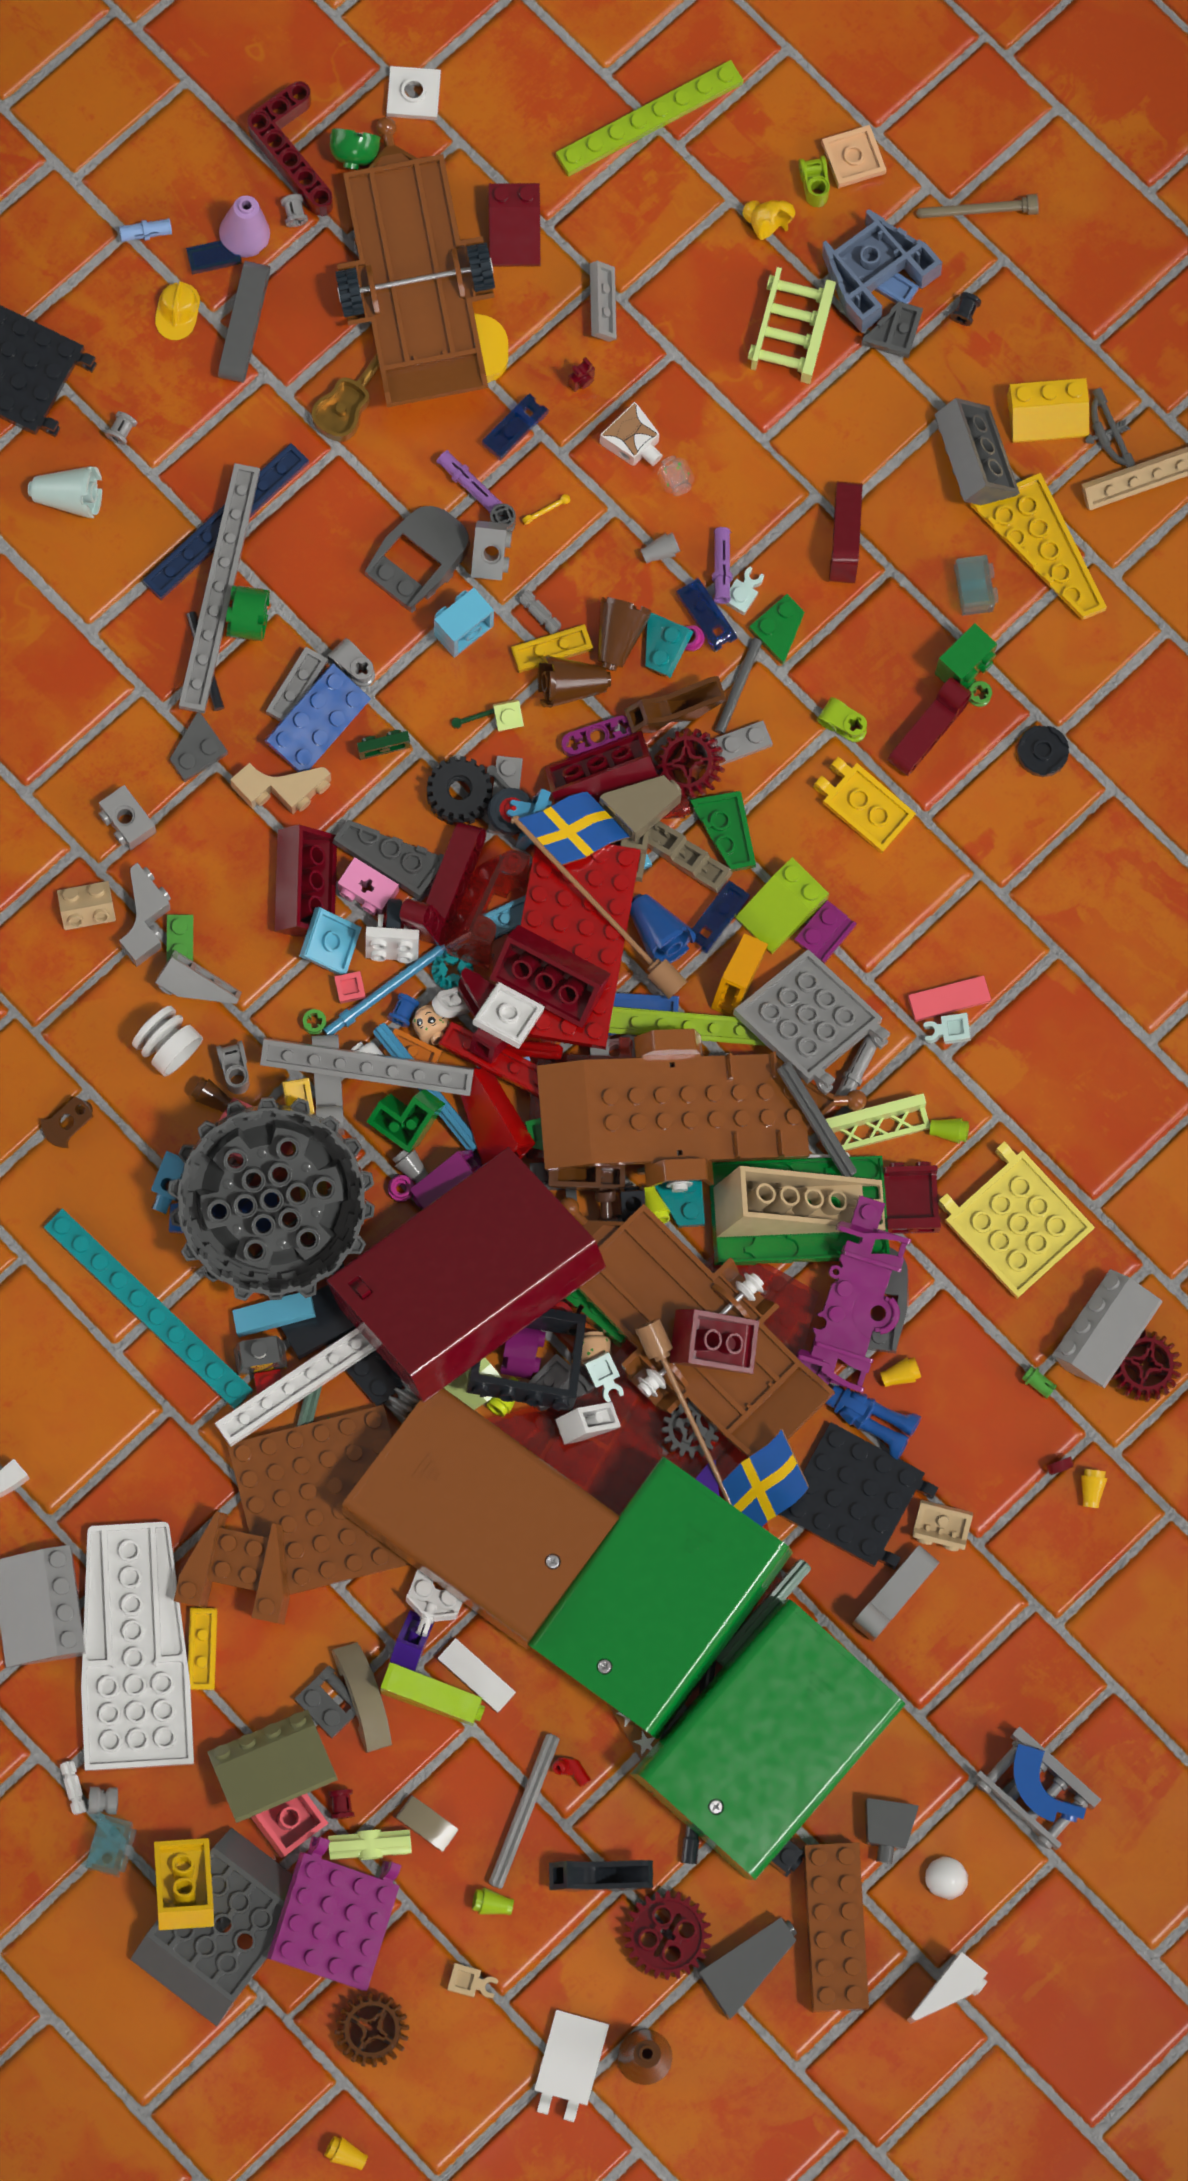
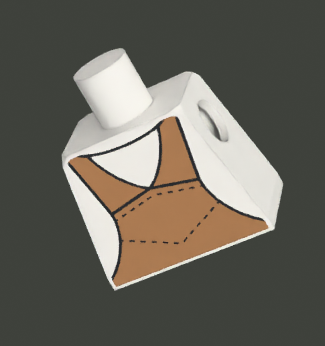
M635 402L600 434V444L630 465L634 466L644 458L650 465L654 466L663 456L654 447L659 442L658 431Z

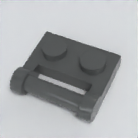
M329 1665L295 1698V1701L304 1710L308 1709L314 1721L333 1739L356 1716V1712L347 1686L334 1674L335 1670ZM327 1681L351 1708L345 1712L320 1687Z

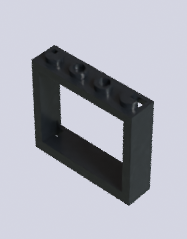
M550 1309L526 1327L575 1336L568 1390L480 1375L481 1361H479L469 1369L466 1393L480 1395V1397L499 1398L505 1402L527 1403L534 1407L545 1406L558 1411L560 1409L572 1411L577 1397L586 1315Z

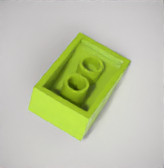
M792 857L770 878L738 913L735 919L755 938L767 943V950L773 954L828 900L829 893Z

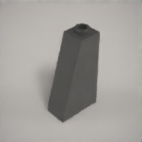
M779 1918L698 1973L728 2020L739 2011L796 1942L794 1935L797 1932L789 1920L784 1922L782 1918Z

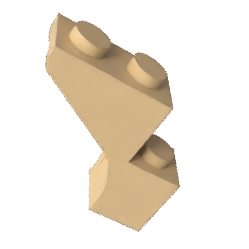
M249 763L230 781L231 787L252 809L256 805L262 806L271 797L270 793L272 792L294 814L297 810L303 811L311 803L310 799L318 793L320 795L331 785L329 783L331 781V773L326 768L320 767L285 776L271 777L259 772Z

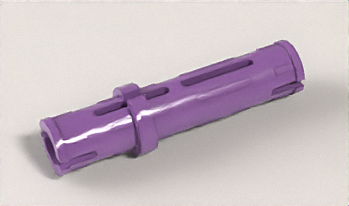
M448 450L443 452L437 459V463L452 476L451 479L455 483L459 482L490 513L494 506L503 503L469 472V467L466 464L462 465Z
M718 527L714 531L715 572L712 573V581L715 582L714 602L718 604H727L731 601L730 582L733 579V574L730 572L731 530L726 527Z

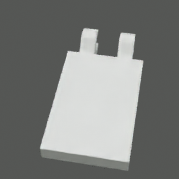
M556 2010L534 2091L542 2093L537 2112L547 2115L552 2096L568 2100L563 2120L575 2121L579 2104L586 2106L588 2104L609 2024Z

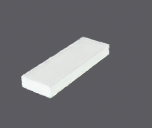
M456 1638L438 1657V1660L474 1693L482 1697V1700L497 1713L516 1694L509 1685Z

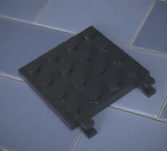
M0 305V418L34 435L41 429L56 437L60 431L59 422L47 417L49 411L75 365L92 373L97 365L95 362L96 358L88 353H83L85 350L84 345Z
M831 1422L803 1472L809 1488L795 1504L781 1512L780 1517L872 1567H875L877 1562L880 1561L895 1570L901 1557L884 1550L915 1491L933 1500L939 1487L922 1480L925 1472L899 1458L896 1460L888 1452Z

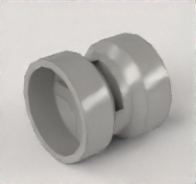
M90 1786L89 1814H98L100 1811L103 1812L105 1810L110 1815H117L118 1787H109L104 1792L99 1787Z

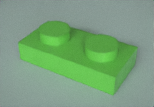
M167 915L166 963L175 950L193 961L194 916Z

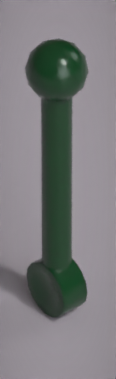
M494 709L463 719L454 718L452 726L455 729H459L464 723L494 714Z

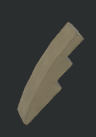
M661 821L650 829L648 842L650 850L717 894L733 874L730 868L711 858L708 852L689 842L685 835Z

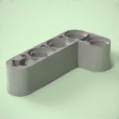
M338 1035L312 1036V1045L339 1049ZM314 1073L316 1116L319 1118L333 1116L339 1121L338 1133L345 1135L341 1077Z
M919 1545L874 1599L857 1616L853 1625L871 1641H874L940 1562Z

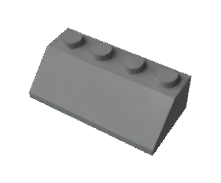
M1110 1269L1052 1356L1066 1371L1105 1388L1163 1301L1130 1277Z

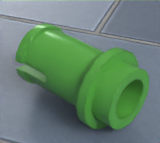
M1031 1366L1022 1377L1026 1381L1025 1385H1031L1045 1396L1046 1399L1057 1387L1056 1384L1039 1372L1038 1367L1035 1369Z

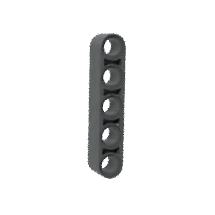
M249 261L244 262L220 361L218 378L242 383L245 381L270 276V266Z

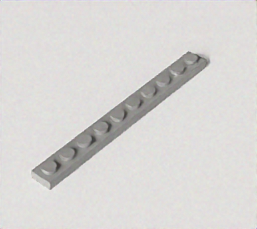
M234 464L179 702V709L204 714L206 711L225 628L227 609L231 602V589L235 584L260 475V468Z

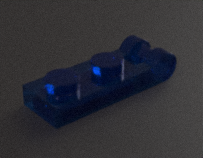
M528 394L482 440V445L501 461L538 422L547 416L549 409L544 405L540 406L536 402V398L532 394ZM528 409L533 412L530 417L525 413Z
M699 578L677 591L676 595L697 626L704 632V636L714 652L720 650L726 642L729 641L731 643L737 639L735 631ZM720 627L723 633L716 636L713 630Z
M730 880L692 928L696 934L694 942L701 946V950L706 954L710 952L717 940L750 898V894ZM704 928L711 932L708 939L700 934Z

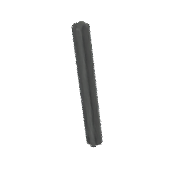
M784 1063L777 1069L780 1077L841 1175L846 1177L853 1176L857 1170L791 1063Z

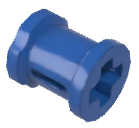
M399 993L398 1002L393 1012L389 1013L387 1017L393 1023L408 1028L410 1025L409 1019L414 1009L418 1008L419 1002L413 997Z

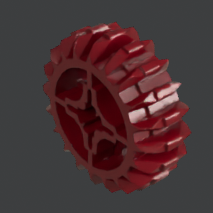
M685 728L683 735L681 732L676 731V739L667 737L666 740L669 745L667 747L664 745L660 746L664 754L656 756L662 763L655 767L657 770L663 771L658 777L664 775L669 781L674 780L681 788L682 798H687L690 795L691 798L696 799L698 792L700 795L705 796L706 787L714 790L715 786L712 782L714 780L717 782L721 781L717 773L725 772V768L719 766V764L726 760L723 756H718L723 752V748L720 746L716 747L718 740L715 738L710 739L709 733L704 732L702 734L701 730L697 728L693 733L690 729ZM694 743L701 744L705 748L708 757L698 756L697 750L694 749ZM682 748L681 756L677 759H674L678 751ZM690 759H693L697 762H694L691 768L685 766L690 762ZM707 768L704 775L699 779L701 770ZM673 770L683 771L684 777L687 778V784L680 783Z
M1146 1330L1141 1333L1140 1338L1137 1339L1131 1349L1146 1346L1143 1356H1132V1358L1126 1356L1117 1369L1118 1372L1111 1378L1112 1380H1121L1116 1388L1121 1389L1125 1386L1127 1388L1124 1392L1126 1397L1129 1396L1131 1391L1134 1392L1135 1401L1139 1400L1141 1394H1143L1145 1402H1149L1150 1394H1152L1156 1401L1160 1399V1392L1167 1396L1170 1393L1168 1387L1175 1388L1177 1385L1172 1378L1179 1379L1181 1373L1173 1370L1179 1369L1182 1366L1181 1362L1173 1361L1180 1356L1179 1352H1170L1175 1346L1174 1343H1170L1168 1346L1163 1344L1167 1339L1166 1336L1156 1340V1331L1152 1332L1150 1338L1147 1337ZM1155 1350L1164 1358L1166 1368L1155 1360ZM1148 1356L1147 1362L1150 1363L1148 1366L1152 1368H1149L1143 1375L1144 1371L1141 1369L1143 1366H1139V1364H1142ZM1125 1365H1128V1368L1136 1372L1137 1383L1128 1376ZM1148 1376H1165L1156 1385L1144 1386Z

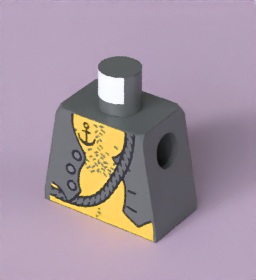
M277 1336L240 1341L234 1348L238 1376L288 1368L284 1341Z

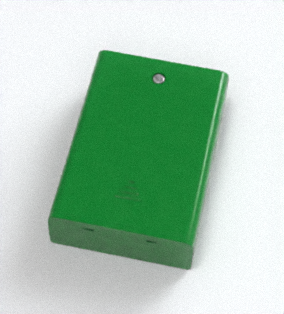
M662 1456L619 1515L615 1525L529 1641L528 1645L552 1662L554 1666L556 1665L658 1740L793 1552L780 1539Z
M790 1599L781 1600L638 1764L631 1775L743 1877L749 1880H756L906 1704L796 1603Z

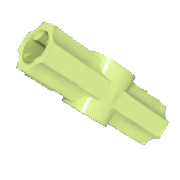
M381 1830L358 1831L357 1834L328 1836V1840H330V1860L350 1858L372 1860L388 1855L412 1854L410 1830L381 1832Z

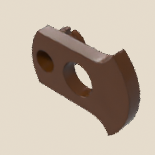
M74 1097L52 1118H41V1127L45 1137L55 1146L68 1148L69 1139L93 1117V1107L89 1102ZM79 1105H84L85 1107L83 1114L80 1113ZM65 1114H70L74 1118V1125L70 1129H64L61 1125V1118Z

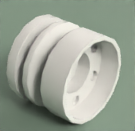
M172 1006L161 1009L149 1018L132 1041V1046L136 1050L142 1049L141 1054L144 1057H148L156 1052L151 1063L163 1076H168L181 1067L197 1050L203 1040V1037L191 1025H186L178 1030L183 1022V1017L181 1015L175 1016L176 1010Z

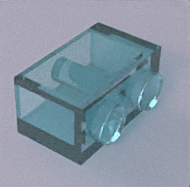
M987 555L956 559L954 569L962 616L993 612L995 603L999 601L997 587H992L991 578H994L993 563H988Z

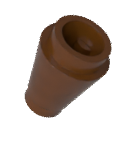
M201 1078L191 1096L196 1098V1102L220 1110L223 1113L228 1107V1103L232 1100L210 1079L207 1081L204 1078Z

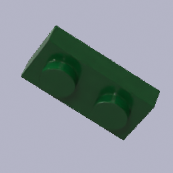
M401 730L390 731L386 736L380 738L369 736L363 738L360 743H357L360 760L410 748L408 731L401 732Z

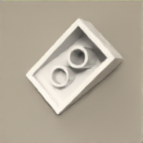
M961 1952L951 1962L907 2021L913 2023L965 1999L971 1994L974 1996L978 1995L988 1982L984 1979L987 1972Z

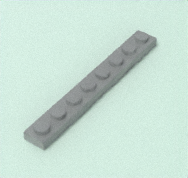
M270 1038L263 1039L260 1062L262 1066L466 1096L471 1095L474 1068Z

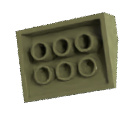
M308 1709L295 1713L291 1717L279 1722L269 1724L265 1728L253 1733L243 1735L239 1739L220 1745L207 1752L236 1823L338 1780Z

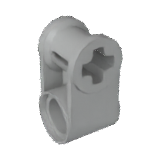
M344 638L327 655L329 661L336 665L359 687H367L375 680L373 663L349 639ZM361 670L364 672L367 670V674H358V671Z
M242 1040L238 1041L236 1045L227 1047L216 1046L228 1090L233 1094L245 1093L249 1088L250 1080ZM235 1075L244 1077V1081L240 1084H233L230 1080Z

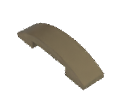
M357 1642L333 1649L332 1654L339 1675L344 1676L360 1724L357 1729L365 1752L368 1753L391 1746L390 1729L383 1701L373 1672L361 1647Z

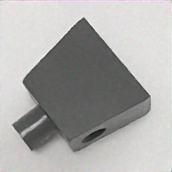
M871 1798L865 1800L866 1844L878 1846L876 1862L892 1864L894 1849H906L919 1805Z

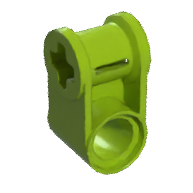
M822 155L819 159L806 161L799 159V172L807 202L813 207L824 206L828 201L830 190L825 156ZM820 189L823 193L816 194L812 190Z
M834 697L829 699L817 718V721L823 727L853 743L862 741L867 734V721L865 717ZM851 726H860V729L856 728L854 731L851 730Z

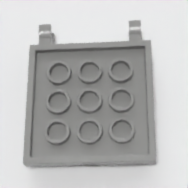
M809 949L736 1007L733 1013L772 1051H776V1055L785 1063L790 1062L796 1073L807 1084L814 1080L818 1089L824 1095L833 1089L831 1084L835 1082V1078L824 1071L827 1067L867 1034L871 1036L873 1043L879 1049L888 1044L887 1038L891 1034L879 1025L882 1022V1017Z

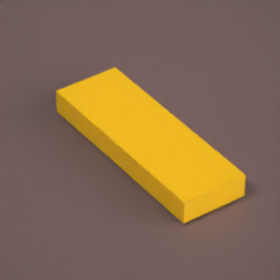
M584 624L512 646L511 651L518 671L521 673L537 668L539 663H544L541 659L542 656L567 659L593 651V646Z
M190 1608L188 1670L191 1690L215 1691L217 1608Z

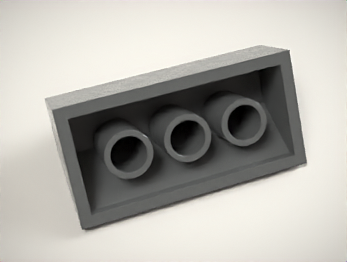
M955 398L935 413L938 430L942 435L945 450L949 455L953 473L960 487V494L965 502L984 505L1020 494L990 406Z

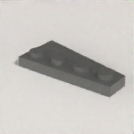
M350 820L346 821L333 839L334 845L396 882L400 888L418 900L435 879L444 857L443 854L437 855L429 852L424 847L404 843L402 839L394 836L390 838L380 834V831Z

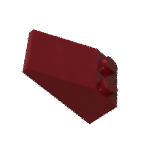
M489 183V257H491L493 267L541 266L540 183Z
M676 1309L672 1336L673 1348L671 1349L669 1363L753 1374L759 1321L697 1309Z

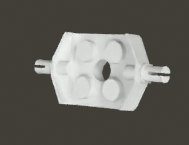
M417 1569L406 1596V1602L420 1616L421 1621L416 1634L421 1635L422 1632V1636L427 1637L428 1630L433 1622L457 1619L463 1602L447 1590L436 1589L433 1585L434 1581Z

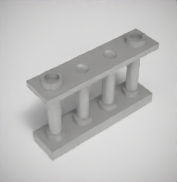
M1019 1726L1010 1736L1014 1740L1012 1742L1013 1747L987 1776L982 1771L978 1772L975 1776L978 1780L976 1785L986 1794L991 1792L1035 1831L1039 1835L1037 1840L1049 1850L1051 1847L1057 1850L1062 1843L1056 1838L1071 1821L1062 1819L1060 1816L1047 1831L1036 1821L1039 1816L1031 1809L1026 1812L1015 1802L1020 1797L1016 1784L1008 1794L995 1784L1014 1762L1018 1743L1045 1750L1040 1773H1044L1047 1770L1055 1777L1052 1780L1054 1783L1046 1791L1049 1795L1055 1798L1061 1790L1065 1791L1068 1789L1075 1795L1073 1804L1088 1807L1090 1810L1101 1799Z

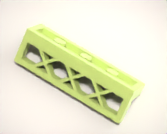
M924 1093L826 1119L834 1133L841 1132L848 1136L845 1144L842 1145L845 1151L930 1129L925 1109L927 1103ZM920 1111L923 1124L912 1126L904 1121L908 1113ZM904 1115L902 1119L896 1116ZM890 1118L899 1123L894 1132L887 1133L879 1128L882 1121ZM879 1121L876 1126L871 1124L873 1122ZM866 1125L874 1131L870 1138L863 1140L854 1135L857 1127ZM902 1125L906 1127V1129L899 1130ZM853 1128L851 1133L848 1132L846 1129ZM876 1132L882 1134L874 1137ZM851 1138L856 1141V1142L849 1143V1141L851 1140Z

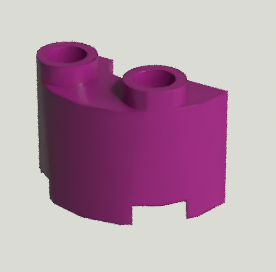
M525 1327L506 1341L500 1374L531 1380L533 1373L539 1372L541 1358L536 1357L538 1347H544L546 1332Z

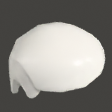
M941 1857L930 1863L926 1870L925 1882L934 1895L951 1900L964 1893L968 1886V1873L964 1866L956 1859Z

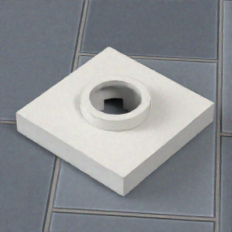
M390 66L387 117L437 120L441 70ZM409 84V86L417 85L420 87L421 85L423 92L417 98H410L405 94V86Z

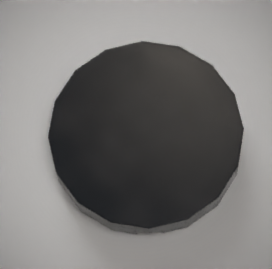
M1034 726L1025 731L1019 740L1017 748L1018 760L1022 767L1032 775L1040 777L1052 776L1061 771L1066 764L1069 755V745L1063 733L1055 727Z

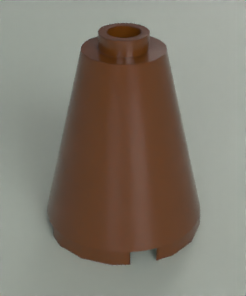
M602 597L600 602L598 661L602 663L603 667L611 671H616L617 667L623 668L651 616L652 611L641 606L639 610L636 609L637 607L634 606V603Z
M553 656L541 657L544 663H539L537 679L538 692L544 693L545 699H540L543 707L551 708L602 694L607 691V687L611 686V674L603 666Z
M641 2029L630 2033L622 2041L618 2050V2064L622 2073L630 2081L637 2084L649 2085L660 2081L669 2072L672 2064V2050L668 2041L660 2033L653 2030ZM644 2049L652 2052L653 2055L650 2059L643 2058L642 2051Z

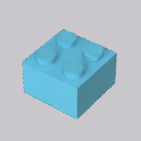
M474 587L469 592L464 590L455 598L454 604L449 608L447 606L441 608L435 614L434 636L455 658L494 626V609Z

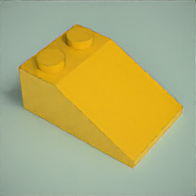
M209 1838L154 1842L159 1930L214 1927Z

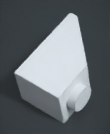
M612 1402L576 1408L555 1419L564 1444L584 1441L621 1427Z

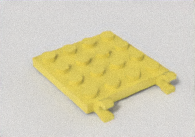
M1004 1141L995 1153L1007 1163L1006 1166L960 1207L957 1206L948 1194H945L939 1200L938 1206L950 1215L945 1220L946 1224L1012 1295L1018 1299L1093 1231L1095 1227L1023 1150L1016 1155Z

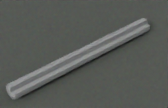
M546 1734L489 1880V1884L493 1887L501 1889L507 1878L560 1740L559 1737L553 1734Z

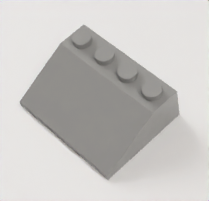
M70 1545L45 1548L0 1559V1628L6 1668L80 1657L86 1654L73 1552Z

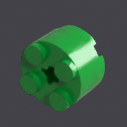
M233 585L230 597L232 606L228 607L226 622H228L226 635L234 638L262 641L268 621L267 606L270 605V590Z

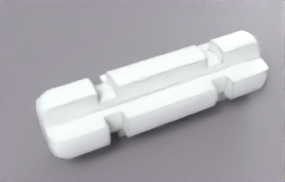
M73 1761L60 1764L62 1775L65 1776L63 1780L69 1801L71 1800L72 1802L70 1804L72 1813L78 1815L86 1812L87 1807L85 1801L82 1800L84 1796L78 1775L75 1774L77 1772L75 1763Z

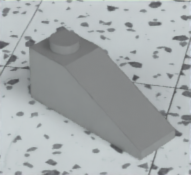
M176 950L159 973L155 982L166 994L172 995L173 993L177 997L237 1004L242 993Z

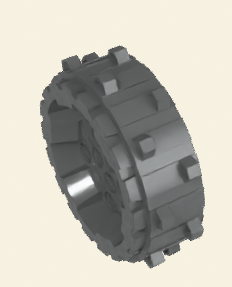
M262 1097L258 1106L248 1108L239 1100L228 1103L226 1117L215 1123L205 1120L198 1127L200 1139L196 1145H182L178 1156L184 1163L183 1174H181L180 1178L169 1182L168 1193L179 1201V1206L170 1213L171 1223L174 1226L181 1227L187 1239L181 1253L187 1261L200 1260L206 1267L204 1276L212 1282L219 1279L232 1285L235 1298L246 1301L253 1292L268 1295L270 1300H281L284 1294L294 1291L299 1292L305 1298L316 1295L317 1282L344 1267L343 1260L348 1254H361L366 1245L359 1232L364 1220L373 1217L375 1205L364 1198V1192L374 1185L372 1173L362 1171L361 1166L359 1167L356 1156L362 1146L356 1137L345 1139L338 1133L339 1121L333 1116L319 1118L310 1113L309 1101L299 1097L290 1106L278 1105L279 1103H276L273 1097ZM286 1141H291L296 1146L295 1152L291 1155H285L280 1149L281 1145ZM232 1153L241 1154L243 1157L242 1164L232 1166L228 1162L229 1155ZM276 1167H283L287 1170L288 1175L284 1180H277L273 1177L272 1172ZM258 1173L261 1176L260 1184L257 1186L249 1185L246 1181L248 1174ZM319 1182H329L332 1185V1190L328 1194L319 1193L316 1188ZM294 1187H302L306 1195L301 1200H295L290 1195L291 1190ZM267 1193H276L280 1198L279 1202L274 1206L267 1205L264 1201ZM243 1198H248L253 1202V1208L249 1211H242L238 1207V1202ZM215 1204H223L227 1209V1213L222 1217H217L212 1213L211 1209ZM287 1212H293L298 1220L293 1225H286L282 1221L283 1215ZM260 1218L269 1219L271 1222L270 1229L267 1231L259 1230L256 1227L257 1220ZM305 1232H312L316 1239L313 1244L305 1245L300 1240L301 1235ZM253 1243H258L263 1247V1252L259 1256H252L248 1252V1247Z

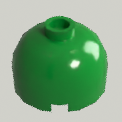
M334 128L330 134V150L337 161L344 163L343 168L358 170L359 166L368 165L377 157L381 137L365 132L362 134L354 130Z

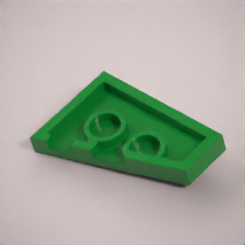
M741 791L691 799L690 805L726 866L732 872L756 868Z

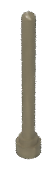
M1027 194L1021 200L919 208L916 215L918 218H932L1022 210L1023 213L1027 212L1028 215L1039 213L1038 195Z

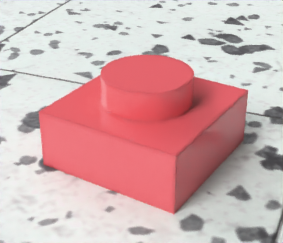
M360 971L334 976L340 1004L366 998Z

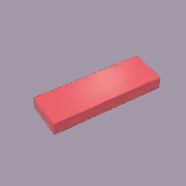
M984 976L908 995L915 1022L991 1002Z

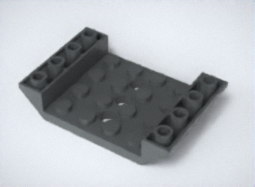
M233 1828L210 1851L214 1927L159 1930L157 1920L130 1959L215 2026L220 2024L233 2007L235 2000L267 1960L293 1874ZM226 1917L230 1919L231 1928L228 1932L221 1933L216 1930L215 1924L219 1918ZM249 1934L253 1938V1944L249 1949L244 1950L238 1947L237 1940L240 1935Z

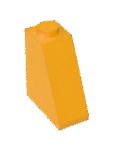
M744 933L722 976L711 1006L712 1009L727 1016H734V1009L743 1002L763 960L768 946L767 943Z

